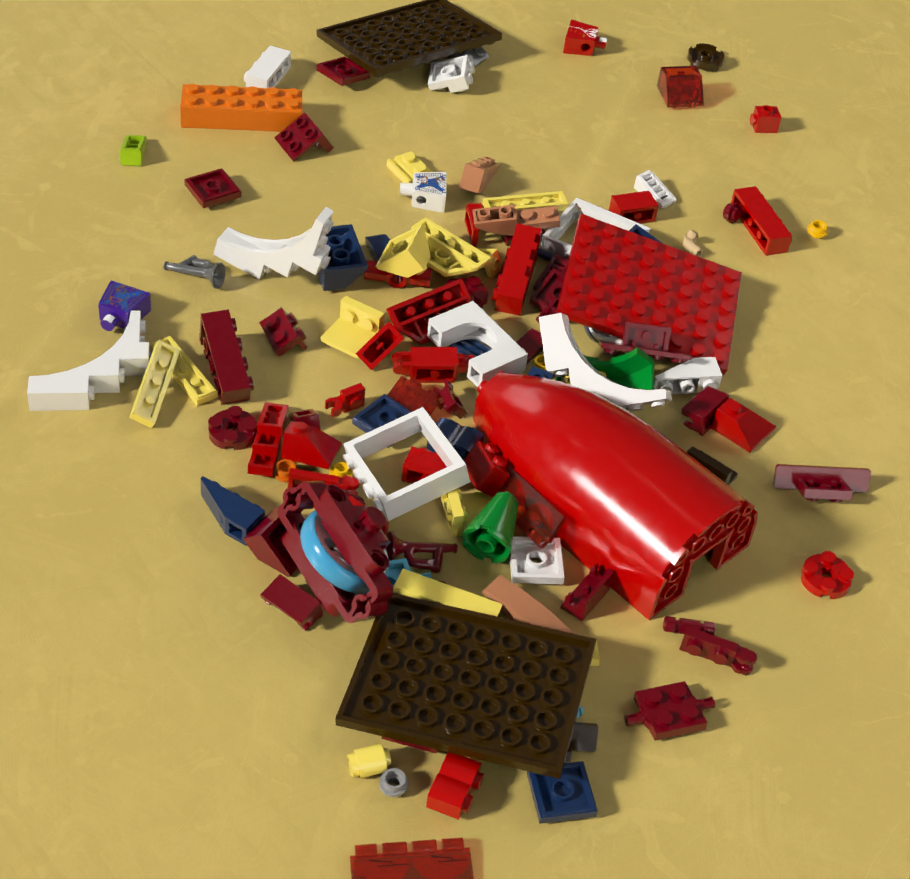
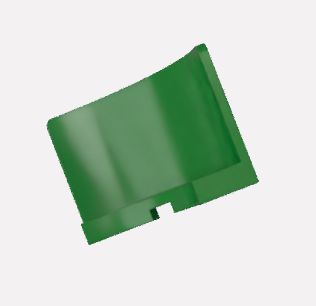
M638 347L624 355L612 357L611 361H599V358L585 356L587 361L597 371H604L606 378L616 384L633 389L654 390V358ZM555 377V380L561 381V377Z

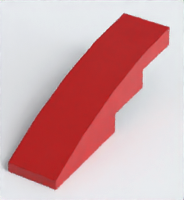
M264 403L257 423V433L252 446V455L248 463L247 474L273 476L289 405Z

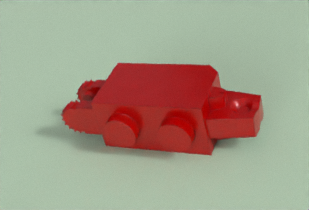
M411 347L410 351L392 354V362L395 363L393 364V372L399 375H410L411 383H443L444 379L453 383L457 380L458 373L468 372L469 360L474 358V355L457 353V347Z

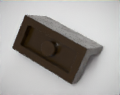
M693 446L687 451V454L727 485H730L737 478V472Z

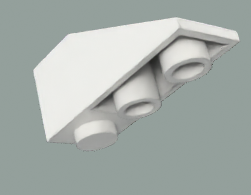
M715 357L692 358L655 376L654 390L667 389L671 391V394L700 393L707 386L719 390L722 373Z

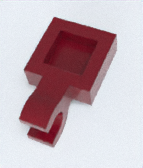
M444 379V388L440 390L435 386L433 391L443 399V408L449 414L454 413L461 419L467 414V411L460 398L454 393L453 385Z

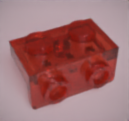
M401 376L387 394V396L411 412L423 407L430 416L436 408L439 410L443 408L439 401L440 396L431 389L428 391L422 389V384L412 377L408 380Z

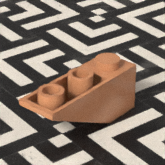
M486 156L483 159L478 158V160L466 163L459 188L478 194L483 192L500 167V164L495 163V159Z

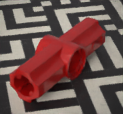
M366 260L368 269L364 272V279L387 282L393 288H402L405 285L430 286L432 268H427L420 275L415 274L406 278L377 269L376 264L378 261Z

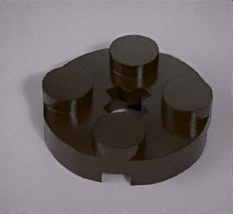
M699 43L696 44L695 48H692V46L689 48L687 59L690 62V67L693 69L717 72L723 64L724 53L723 51H717V47L714 45Z

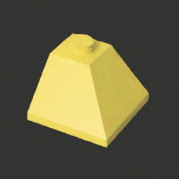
M420 225L391 239L376 264L377 269L406 278L415 274H422L427 269L426 265L431 258L424 227Z

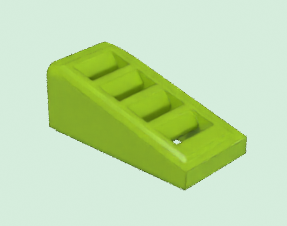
M127 135L120 149L121 165L141 166L147 136Z

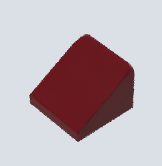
M313 409L291 412L289 414L292 422H304L321 430L319 415Z

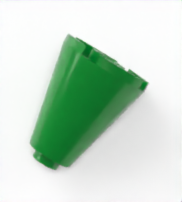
M509 492L497 493L464 529L461 535L464 539L462 542L463 547L477 559L483 561L486 557L492 559L491 563H500L509 557L519 506L518 500L513 494Z

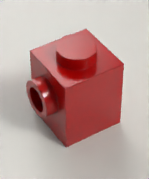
M769 105L755 106L753 114L750 115V125L753 126L755 133L778 132L782 118L778 107Z

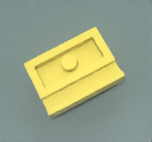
M412 151L395 156L393 160L387 159V167L403 183H413L414 173L432 172Z

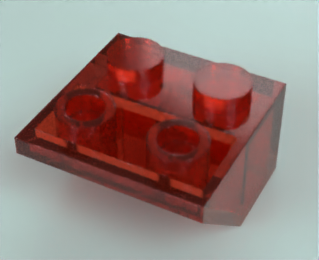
M697 66L660 68L657 88L667 107L677 108L704 105L702 75Z

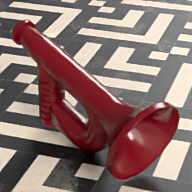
M393 531L387 533V538L390 541L386 547L389 561L404 553V558L407 559L408 565L416 569H430L433 573H439L443 553H457L458 551L457 543L405 542L396 537ZM433 553L432 559H418L414 554Z

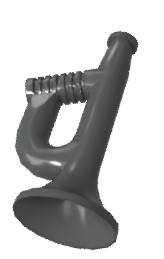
M195 255L179 264L166 261L163 266L164 270L204 277L216 289L222 286L225 279V266L223 263L218 262L213 267L210 261L199 259Z

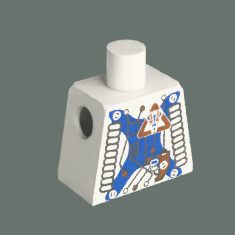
M446 172L414 173L413 183L400 182V195L412 196V207L444 213Z

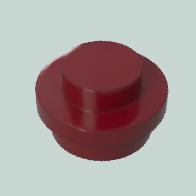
M737 203L727 204L723 210V218L729 223L736 222L742 213L740 205Z

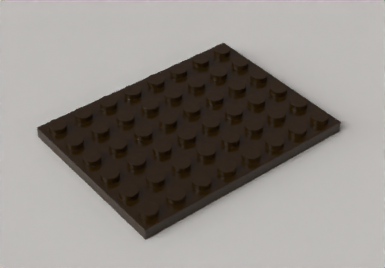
M423 0L317 29L318 38L375 77H382L390 72H399L401 69L416 67L421 63H430L438 58H447L455 53L461 54L466 50L478 49L479 46L491 45L496 41L502 40V33L448 0Z
M393 593L387 601L388 607L386 612L375 617L336 715V725L561 779L594 654L596 639Z

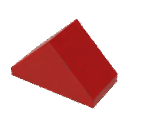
M388 321L355 354L372 370L404 337Z

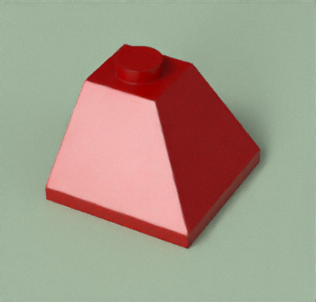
M729 398L717 409L711 429L751 453L776 429V426L732 398Z
M291 421L284 431L281 458L329 470L342 447V442L304 422Z

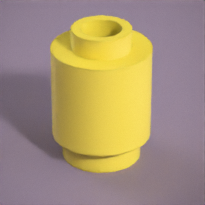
M381 743L354 749V753L347 754L352 777L359 776V778L381 774L387 770V766L392 765L388 748L383 749Z

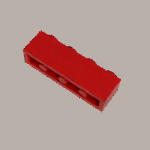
M756 186L734 189L731 204L737 203L740 205L742 213L739 219L765 256L787 253L793 236L764 198V195L761 194Z

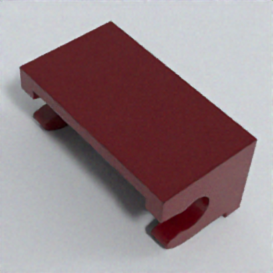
M707 386L681 409V414L691 418L693 421L691 423L686 420L683 424L687 428L698 432L699 435L704 436L712 428L716 411L729 399V394Z
M597 563L591 567L589 574L575 590L568 593L560 607L581 621L587 617L610 590L614 571L608 568L602 576L597 571L599 568Z
M281 574L260 594L266 604H272L295 620L304 631H307L323 616L321 602Z

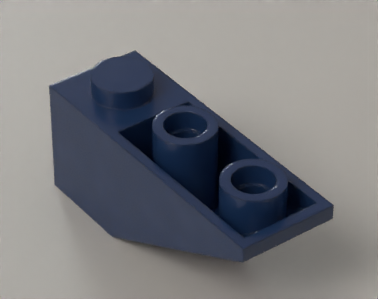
M202 476L201 496L227 536L247 546L243 538L265 518V510L259 505L242 498L239 494L222 487L216 481H211Z

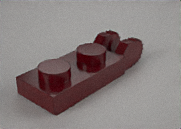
M692 627L686 628L679 650L690 655L711 660L719 665L729 666L735 673H741L745 676L751 674L753 664L758 659L757 653L739 646L738 643Z

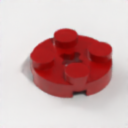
M824 551L822 554L808 557L801 570V581L804 587L815 596L821 597L823 594L830 596L829 599H838L846 595L854 578L853 570L831 551ZM822 574H827V575H829L831 578H829V577H825V578H824V577L822 576Z

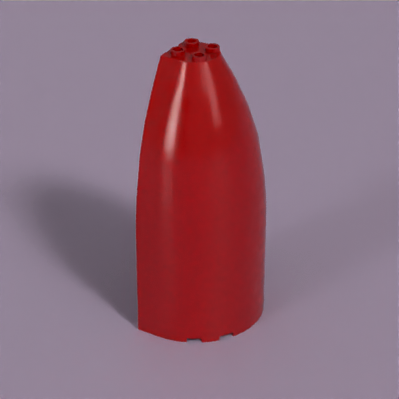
M499 371L489 381L484 380L479 384L477 388L479 394L475 403L473 420L476 429L484 434L483 443L487 444L489 442L499 449L498 455L507 462L506 469L511 477L504 482L506 488L523 505L527 512H537L542 518L543 529L552 538H560L561 546L589 570L597 563L599 565L597 571L602 576L608 568L614 571L610 588L646 619H652L684 595L694 561L714 548L709 564L717 570L750 545L758 519V512L754 509L755 506L657 429L631 412L593 392L561 381L537 376Z

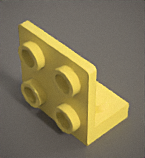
M345 296L341 300L340 318L321 336V342L359 359L355 353L383 327L384 313Z
M460 488L442 495L441 501L451 537L461 536L464 529L488 504L492 497L483 492L461 494Z

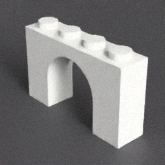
M474 301L429 319L427 336L437 347H447L461 340L474 339L484 342L492 348V350L469 360L467 377L477 387L482 381H489L499 371L519 374L525 371L528 356L526 351Z

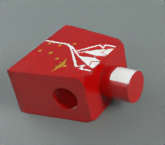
M571 19L565 37L563 53L592 56L594 48H606L607 38L597 36L598 27Z

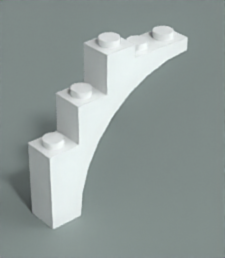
M325 207L311 229L289 239H259L228 227L217 239L213 255L259 280L264 273L268 274L271 269L285 277H288L292 271L296 272L299 267L316 275L321 268L325 269L331 259L328 256L331 247L326 245L328 241L326 233L328 234L333 226L334 221L331 218L334 211Z
M131 311L129 323L123 335L113 347L100 357L68 371L50 375L29 376L27 390L29 410H89L90 400L95 399V393H120V383H125V376H144L152 352L149 351V342H145V336H141V334H146V321L141 320V312Z
M557 313L539 317L546 371L554 374L555 377L568 375L569 371L571 385L593 392L625 410L628 408V411L642 410L643 405L651 404V407H661L666 405V401H672L671 391L667 389L641 390L627 388L616 384L598 372L579 350L567 315Z

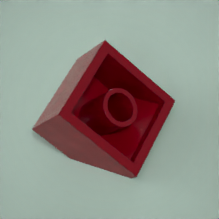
M275 507L243 540L258 560L288 577L298 567L282 543V536L287 529L278 516L279 507Z

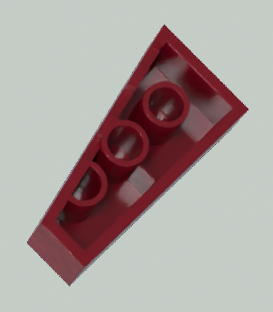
M229 309L201 313L199 341L201 345H204V356L209 361L210 373L215 375L214 385L218 391L221 405L250 400V392L254 390L253 379L251 376L248 377L246 372L248 370L247 359L242 357L241 354L243 350L241 338L236 337V320L231 318Z

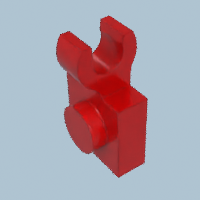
M361 383L340 390V396L325 400V409L331 408V416L337 417L342 412L346 413L364 406L366 388Z

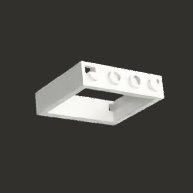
M575 198L560 215V227L549 228L542 236L541 249L569 260L572 245L559 240V238L575 220L578 221L580 214L628 231L636 224L649 234L651 228Z
M423 407L343 444L346 451L343 458L349 469L353 467V474L359 483L363 482V489L367 497H373L375 508L382 511L388 521L470 482L465 462ZM421 431L447 468L387 496L362 459Z

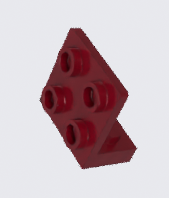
M305 112L275 136V140L292 161H296L315 144L319 149L323 147L327 153L334 148Z

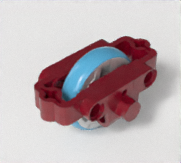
M321 480L301 482L297 487H288L283 493V503L278 508V516L287 529L282 536V543L325 611L333 617L342 616L347 623L365 621L371 617L383 615L388 607L387 601L393 595V586L386 576L390 565L386 547L390 541L381 529L386 524L384 514L375 507L353 506L340 487L333 484L327 486ZM315 508V510L312 513H310L306 519H304L301 512L305 509Z

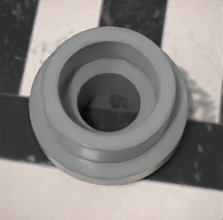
M388 769L379 779V788L386 796L399 797L408 789V778L400 769ZM390 783H396V784H398V785H397V786H392V785H389V784H390Z

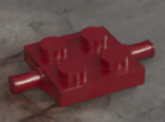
M554 268L530 297V304L542 310L538 317H536L538 323H540L539 317L556 314L565 273Z
M685 681L635 691L633 699L639 712L626 714L624 721L627 727L640 723L644 724L650 730L655 741L706 730L708 722L701 710L715 708V700L712 696L699 700L696 699Z

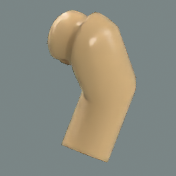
M689 230L688 234L684 236L683 246L691 254L700 257L703 249L696 244V239L699 235L694 230Z

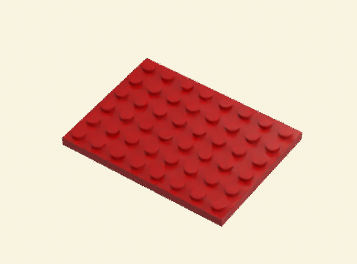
M580 214L556 314L563 313L571 321L621 339L625 321L671 327L668 350L688 352L692 355V358L715 357L722 375H725L728 371L742 272Z

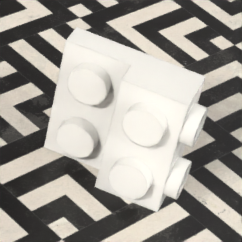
M468 55L431 63L428 80L429 89L441 90L448 87L450 93L463 92L469 89V85L473 84L472 73L475 72L473 62L469 61Z

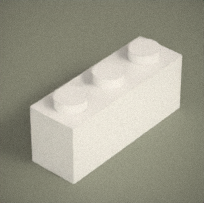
M269 46L265 52H262L261 57L254 62L250 70L246 71L244 75L246 87H276L291 68V51Z

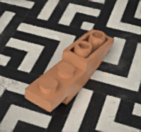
M515 205L472 209L475 228L495 234L513 236L516 223L542 229L560 227L557 206L517 211Z

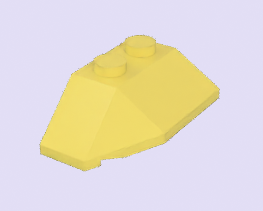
M426 217L411 226V230L420 225L424 227L431 255L427 266L445 277H460L478 271L491 261L492 257Z

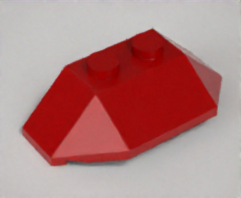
M461 278L391 306L386 310L394 327L400 333L423 345L431 341L427 336L429 319L469 303L471 297Z

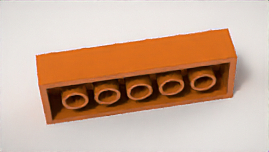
M183 84L180 105L181 128L281 132L302 115V90L295 88L277 89L275 87L257 88L254 86Z

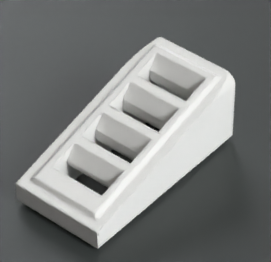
M648 170L637 175L634 189L638 192L650 191L659 208L663 209L676 203L677 199L652 171Z

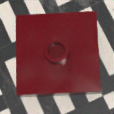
M345 56L318 63L316 68L318 72L341 86L370 78V73Z
M223 168L184 179L185 186L203 209L241 198V190Z

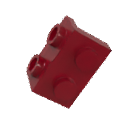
M282 307L259 322L274 352L279 357L297 344L303 350L308 348L304 342L307 338L300 327H296L299 324L297 319L291 312L287 314Z

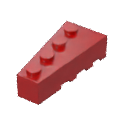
M516 223L510 248H507L506 261H503L501 274L498 276L496 285L498 288H494L492 301H496L495 311L521 315L537 261L542 228Z

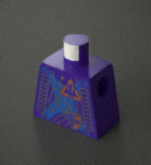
M111 280L98 305L102 328L106 331H112L115 326L126 329L131 311H140L141 319H143L151 311L150 293Z

